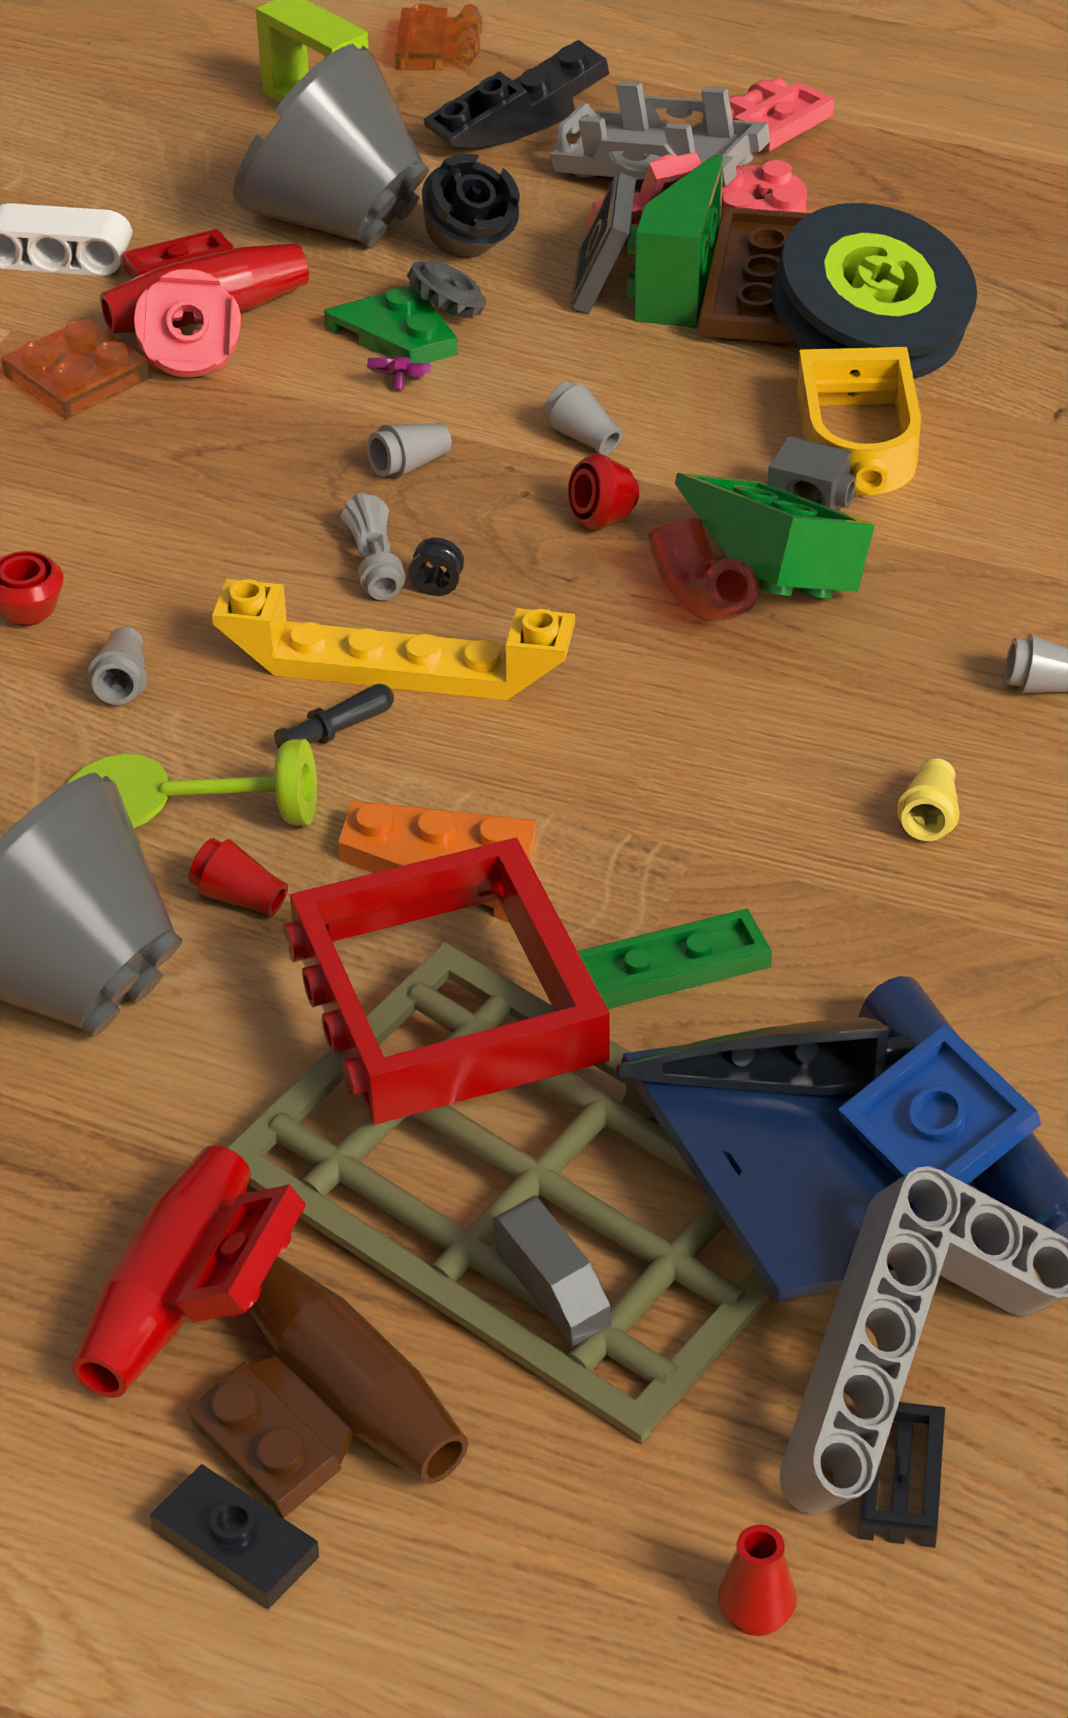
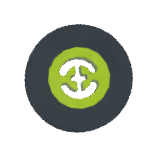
M844 203L816 210L804 217L793 227L787 237L780 261L773 276L771 296L775 313L781 325L803 350L907 347L913 379L941 368L956 353L976 306L977 285L973 271L962 252L949 238L932 225L911 214L887 206L868 203ZM896 297L899 298V302H895Z

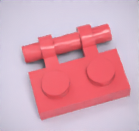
M776 77L770 81L760 80L748 88V93L743 96L733 95L729 97L732 120L768 123L770 142L763 148L767 151L779 147L781 144L832 117L834 111V98L800 82L787 88L786 82L781 77Z

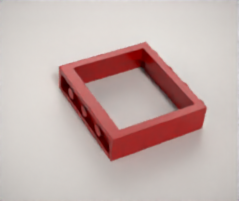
M517 837L290 894L292 922L283 924V931L289 943L290 959L293 963L303 961L305 967L302 968V978L309 1003L312 1007L322 1005L325 1012L322 1013V1025L331 1053L342 1051L345 1058L342 1061V1070L349 1095L361 1094L374 1125L610 1061V1012ZM498 900L555 1012L384 1057L333 942Z

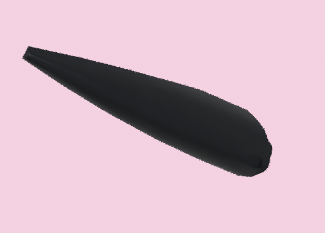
M872 1017L823 1020L759 1028L681 1045L618 1064L616 1073L619 1078L668 1084L820 1096L859 1093L884 1073L886 1065H894L914 1049V1044L909 1036L888 1038L889 1027Z

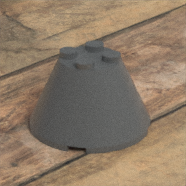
M350 44L336 50L319 62L282 99L274 109L282 117L265 141L256 135L240 164L233 187L235 202L247 212L360 241L368 248H371L383 237L388 224L395 216L403 220L415 208L420 197L414 193V190L425 179L429 168L424 165L374 55L364 46L359 49L354 44Z
M95 772L82 776L57 790L28 812L0 838V1001L83 1028L90 1036L96 1037L116 1018L120 1011L118 1005L128 996L137 1003L154 989L163 977V974L157 968L176 952L183 940L174 931L117 785L107 775L102 779Z

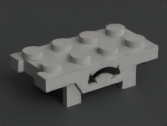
M620 81L616 85L620 111L597 110L595 112L587 103H582L559 125L556 149L551 153L554 172L574 173L579 178H589L596 175L615 177L616 174L618 175L619 172L636 178V180H644L649 163L665 155L674 154L681 156L697 152L701 164L713 155L723 156V188L729 185L737 176L736 166H742L751 162L754 158L753 152H760L770 142L768 123L732 120L728 88L705 87L701 91L703 100L646 96L644 98L642 82ZM667 108L665 113L675 118L689 117L694 113L693 111L704 113L703 123L698 122L695 125L670 123L666 119L661 121L656 109ZM580 131L581 135L575 143L567 142L565 136L567 133L576 134Z

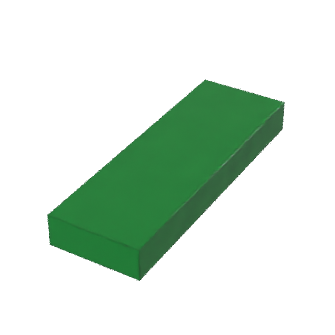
M748 908L577 951L607 1009L771 968L772 950Z

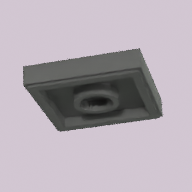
M622 172L615 175L578 250L571 304H573L572 308L587 314L590 313L630 232L636 178Z

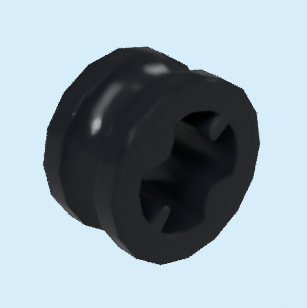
M443 538L425 539L418 544L408 569L409 578L412 584L421 592L433 596L447 595L455 590L459 582L460 574L464 567V556L453 542ZM427 562H429L433 567L430 568L429 566H427ZM444 566L446 571L444 572L440 567Z

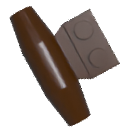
M277 1256L260 1286L261 1293L259 1298L247 1310V1313L276 1356L249 1365L243 1362L186 1409L193 1425L283 1518L342 1469L341 1463L354 1436L426 1484L439 1482L451 1474L464 1458L468 1448V1440L420 1371L343 1297Z

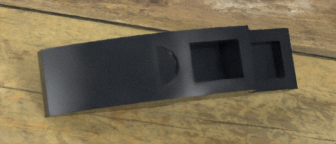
M577 40L563 47L558 53L534 68L526 70L514 80L500 71L485 78L480 84L456 99L445 103L440 109L423 119L425 127L452 147L474 148L513 142L547 129L566 119L575 111L572 97L610 74L607 59L580 40Z

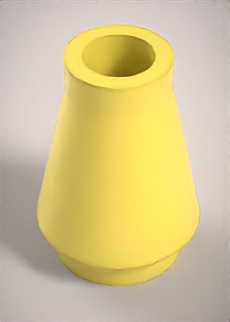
M933 758L923 762L917 776L900 797L897 804V815L903 828L909 835L921 841H935L944 837L955 828L959 821L960 811L954 783L955 770L949 762L943 759Z

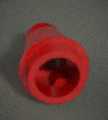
M215 838L207 840L196 854L188 876L189 882L198 887L200 896L258 911L268 917H273L277 913L288 892V884L276 878L231 839L223 842Z
M753 1525L740 1533L737 1539L736 1551L718 1590V1603L725 1617L737 1630L753 1636H764L777 1631L791 1618L797 1604L796 1590L784 1554V1539L777 1530L766 1525Z

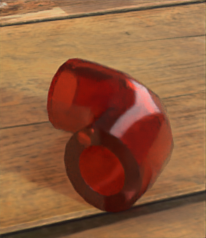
M700 518L685 519L665 524L647 534L662 580L679 606L705 622L731 620L745 614L756 604L759 586L754 572L746 563L737 559L724 558L718 561L713 554L704 524Z

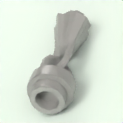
M361 492L345 503V508L340 518L352 532L359 554L364 559L358 568V577L362 590L374 599L388 600L400 592L406 579L401 560L396 555L390 553L391 547L386 529L390 510L377 495H366L364 492ZM367 543H371V552L369 551Z

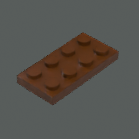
M736 207L723 208L700 315L699 336L716 337L723 341L744 339L767 341L774 345L797 344L785 331L775 313L771 287L773 276L789 233L800 220L810 213Z

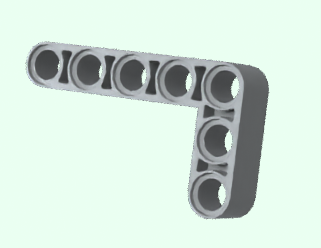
M930 1166L918 1167L876 1193L868 1205L781 1463L779 1480L782 1492L789 1503L801 1512L819 1514L851 1501L869 1490L879 1467L939 1276L948 1279L1009 1313L1021 1317L1034 1315L1068 1297V1239L953 1176ZM909 1201L917 1209L919 1217L910 1208ZM972 1235L979 1243L980 1249L973 1242ZM887 1263L894 1268L899 1282L890 1274ZM1034 1269L1036 1270V1272H1037L1038 1275L1040 1276L1041 1282L1039 1281V1279H1038L1037 1276L1035 1275ZM865 1326L874 1334L878 1349L868 1339ZM843 1392L852 1399L856 1409V1416L845 1405ZM821 1459L832 1470L834 1486L826 1480L822 1473Z

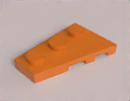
M351 800L338 841L339 860L376 873L517 837L530 861L536 840V820ZM498 900L482 903L494 908L495 918L509 923Z

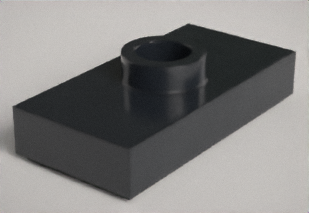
M203 1464L150 1514L153 1531L268 1610L319 1558L317 1540Z

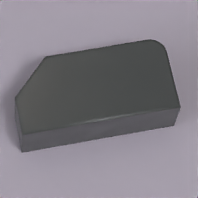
M536 1196L526 1199L493 1218L497 1253L571 1347L576 1346L611 1325L610 1303L592 1264Z

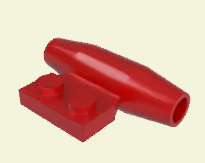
M213 229L122 252L124 269L131 280L100 294V305L105 324L111 334L135 332L134 315L139 297L146 288L148 291L153 284L160 281L161 276L168 272L192 269L211 274L220 281V285L229 292L231 297L233 295L241 312L255 308L307 284L309 281V269L305 254L298 243L235 248L218 229ZM183 312L182 320L173 321L172 325L174 328H180L199 322L194 320V313Z
M211 1145L203 1148L153 1202L101 1287L72 1364V1371L77 1380L87 1389L98 1395L110 1398L120 1397L176 1335L186 1317L193 1323L226 1316L235 1317L245 1313L259 1298L262 1282L276 1257L290 1243L291 1231L306 1206V1203L289 1184L245 1194L251 1178V1171L246 1161L236 1152L226 1147Z

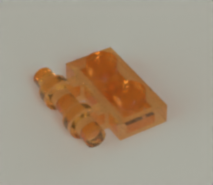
M418 4L411 8L402 7L395 49L396 70H442L443 61H456L464 67L471 65L479 54L480 49L479 35L482 31L483 20L479 14V9L475 5L468 4L462 8L456 17H448L447 8H435L429 4Z

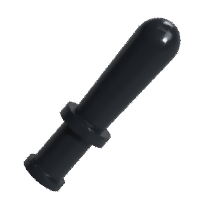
M377 683L326 710L317 707L308 712L306 720L287 729L284 727L277 729L274 733L275 743L278 749L286 741L292 739H306L309 744L316 741L326 744L334 739L336 732L389 710L394 702V693L389 686Z

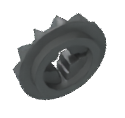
M431 260L415 262L407 274L410 280L409 285L413 291L420 293L422 300L431 302L435 305L436 309L446 310L452 316L459 314L464 318H473L475 315H480L486 305V299L480 292L479 286L466 274L447 264Z

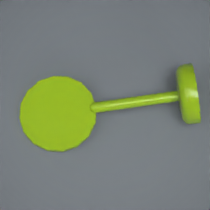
M306 739L288 740L280 746L276 755L274 776L170 781L167 772L159 762L145 755L119 754L101 758L84 766L67 783L69 784L90 773L96 772L102 779L107 775L117 785L134 829L149 822L163 809L169 796L275 792L280 815L291 826H309L313 822L317 804L316 766L311 746Z

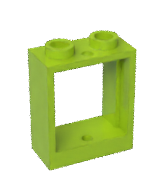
M273 0L256 8L262 94L279 103L309 72L307 46L323 54L324 58L350 44H354L359 49L364 46L369 50L368 31L308 0Z

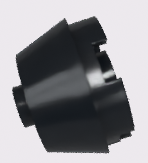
M458 154L448 157L442 162L440 167L428 175L422 188L425 227L429 237L443 251L464 258L476 257L487 252L512 233L519 219L518 203L520 201V193L515 180L504 168L501 173H498L490 166L478 163L479 155Z

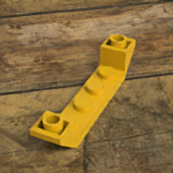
M226 579L213 611L212 621L216 628L277 677L363 686L381 683L389 686L391 689L507 701L566 660L575 625V614L553 612L547 609L516 608L506 644L488 640L475 641L436 637L430 634L417 635L378 631L372 628L358 629L320 625L313 622H290L286 618L284 584L265 583L252 579Z

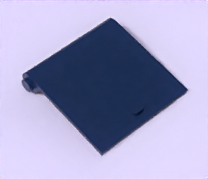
M907 976L895 977L877 986L867 996L858 1015V1018H875L889 1027L888 1038L909 1036L913 1041L914 1048L945 1023L955 1032L919 983ZM678 1046L624 1053L621 1063ZM886 1065L885 1071L892 1065ZM631 1079L775 1301L839 1290L870 1201L876 1193L899 1180L842 1121L838 1109L857 1093L820 1096L668 1084ZM1033 1132L968 1184L1068 1239V1178ZM909 1201L910 1208L919 1217L917 1209ZM972 1235L973 1242L980 1249L979 1243ZM887 1263L888 1270L894 1279H898L897 1273L895 1272L894 1268L889 1263Z

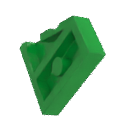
M411 286L396 287L387 293L324 309L325 327L328 331L336 334L343 328H347L359 334V345L374 352L385 353L390 359H393V357L410 358V362L430 363L458 355L457 336L430 302L422 300L420 293L413 291Z

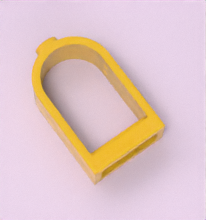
M907 347L800 350L797 396L804 440L851 451L850 475L856 476L854 495L884 494L906 485L913 478L917 470L921 429V414ZM895 404L901 435L889 441L872 444L844 440L832 434L824 426L820 406Z

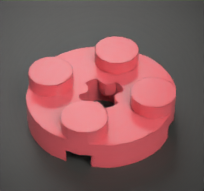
M772 160L766 162L763 166H736L737 176L729 185L722 188L721 217L724 207L806 213V186L798 177L792 175V166L784 161Z
M192 269L171 271L161 276L160 281L153 284L148 291L146 288L139 297L134 315L135 335L139 346L144 352L145 359L154 368L161 369L165 373L178 377H200L223 369L228 362V358L235 351L241 331L239 306L233 295L231 297L229 292L220 285V281L211 274ZM183 312L194 313V320L203 323L201 329L194 330L192 335H183L181 329L174 328L172 323L173 321L182 320Z

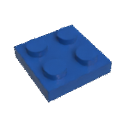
M946 1023L838 1109L843 1123L899 1179L918 1167L930 1166L953 1176L967 1185L1041 1125L1038 1111Z

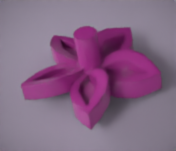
M393 357V359L368 358L367 368L381 374L392 373L395 375L393 389L404 390L405 374L419 378L431 372V364L410 362V358Z

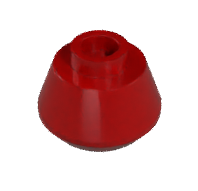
M591 453L584 457L572 470L568 483V503L573 516L586 529L600 530L627 518L632 509L637 505L639 485L630 469L625 465L601 453Z
M19 551L1 557L0 614L6 620L21 626H33L49 617L56 608L64 583L61 567L46 555L33 551Z

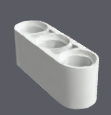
M14 203L0 205V269L109 276L119 268L123 260L122 252H126L132 239L130 223L124 216L115 211Z

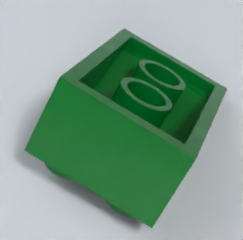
M713 155L645 204L639 225H630L627 254L628 256L636 257V269H630L627 300L635 301V322L697 327L721 222L723 156Z
M677 473L675 485L735 568L759 579V589L778 595L790 596L792 595L793 587H796L805 594L820 598H832L834 590L858 592L874 524L760 481Z

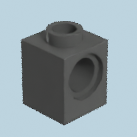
M788 436L768 466L767 484L837 511L841 507L847 509L853 500L856 489V476L850 475L851 451Z

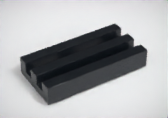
M899 1402L894 1421H898L891 1512L876 1510L880 1471L879 1463L873 1483L869 1490L863 1493L861 1497L858 1539L873 1541L874 1532L889 1533V1543L904 1544L905 1535L920 1537V1546L935 1548L938 1531L945 1407ZM913 1423L928 1424L922 1515L907 1513Z

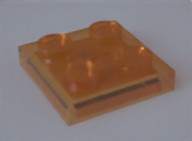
M87 317L70 322L64 328L37 341L28 342L22 348L1 357L5 377L65 420L151 378L150 361Z

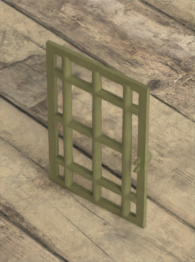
M444 942L366 1017L380 1045L416 1010L453 1032L445 1041L496 1028L509 1015L522 1021L555 1011L551 1004ZM448 979H451L486 1001L472 1013L437 992V990ZM611 1040L610 1061L594 1066L626 1085V1094L623 1097L622 1103L571 1072L535 1081L536 1084L581 1110L535 1159L449 1105L413 1114L414 1117L515 1179L467 1229L459 1226L360 1162L405 1117L374 1125L370 1115H368L337 1146L299 1123L344 1080L342 1061L345 1058L342 1051L337 1053L329 1051L227 1147L240 1155L248 1164L251 1171L250 1186L261 1191L290 1184L306 1203L299 1217L301 1220L640 1444L650 1437L651 1432L772 1297V1294L755 1268L739 1285H736L695 1259L726 1225L710 1200L669 1243L560 1175L566 1166L607 1126L697 1181L664 1129L658 1125V1120L632 1080L618 1077L616 1067L618 1064H621L623 1054L630 1051ZM279 1142L315 1167L300 1181L263 1156ZM341 1182L445 1251L430 1266L325 1196ZM532 1196H542L650 1264L610 1307L611 1325L574 1346L567 1355L455 1282L471 1267L547 1316L500 1257L496 1249L491 1246L495 1241L493 1218ZM675 1280L718 1308L673 1359L669 1361L627 1334V1332ZM606 1355L650 1383L636 1400L592 1372Z

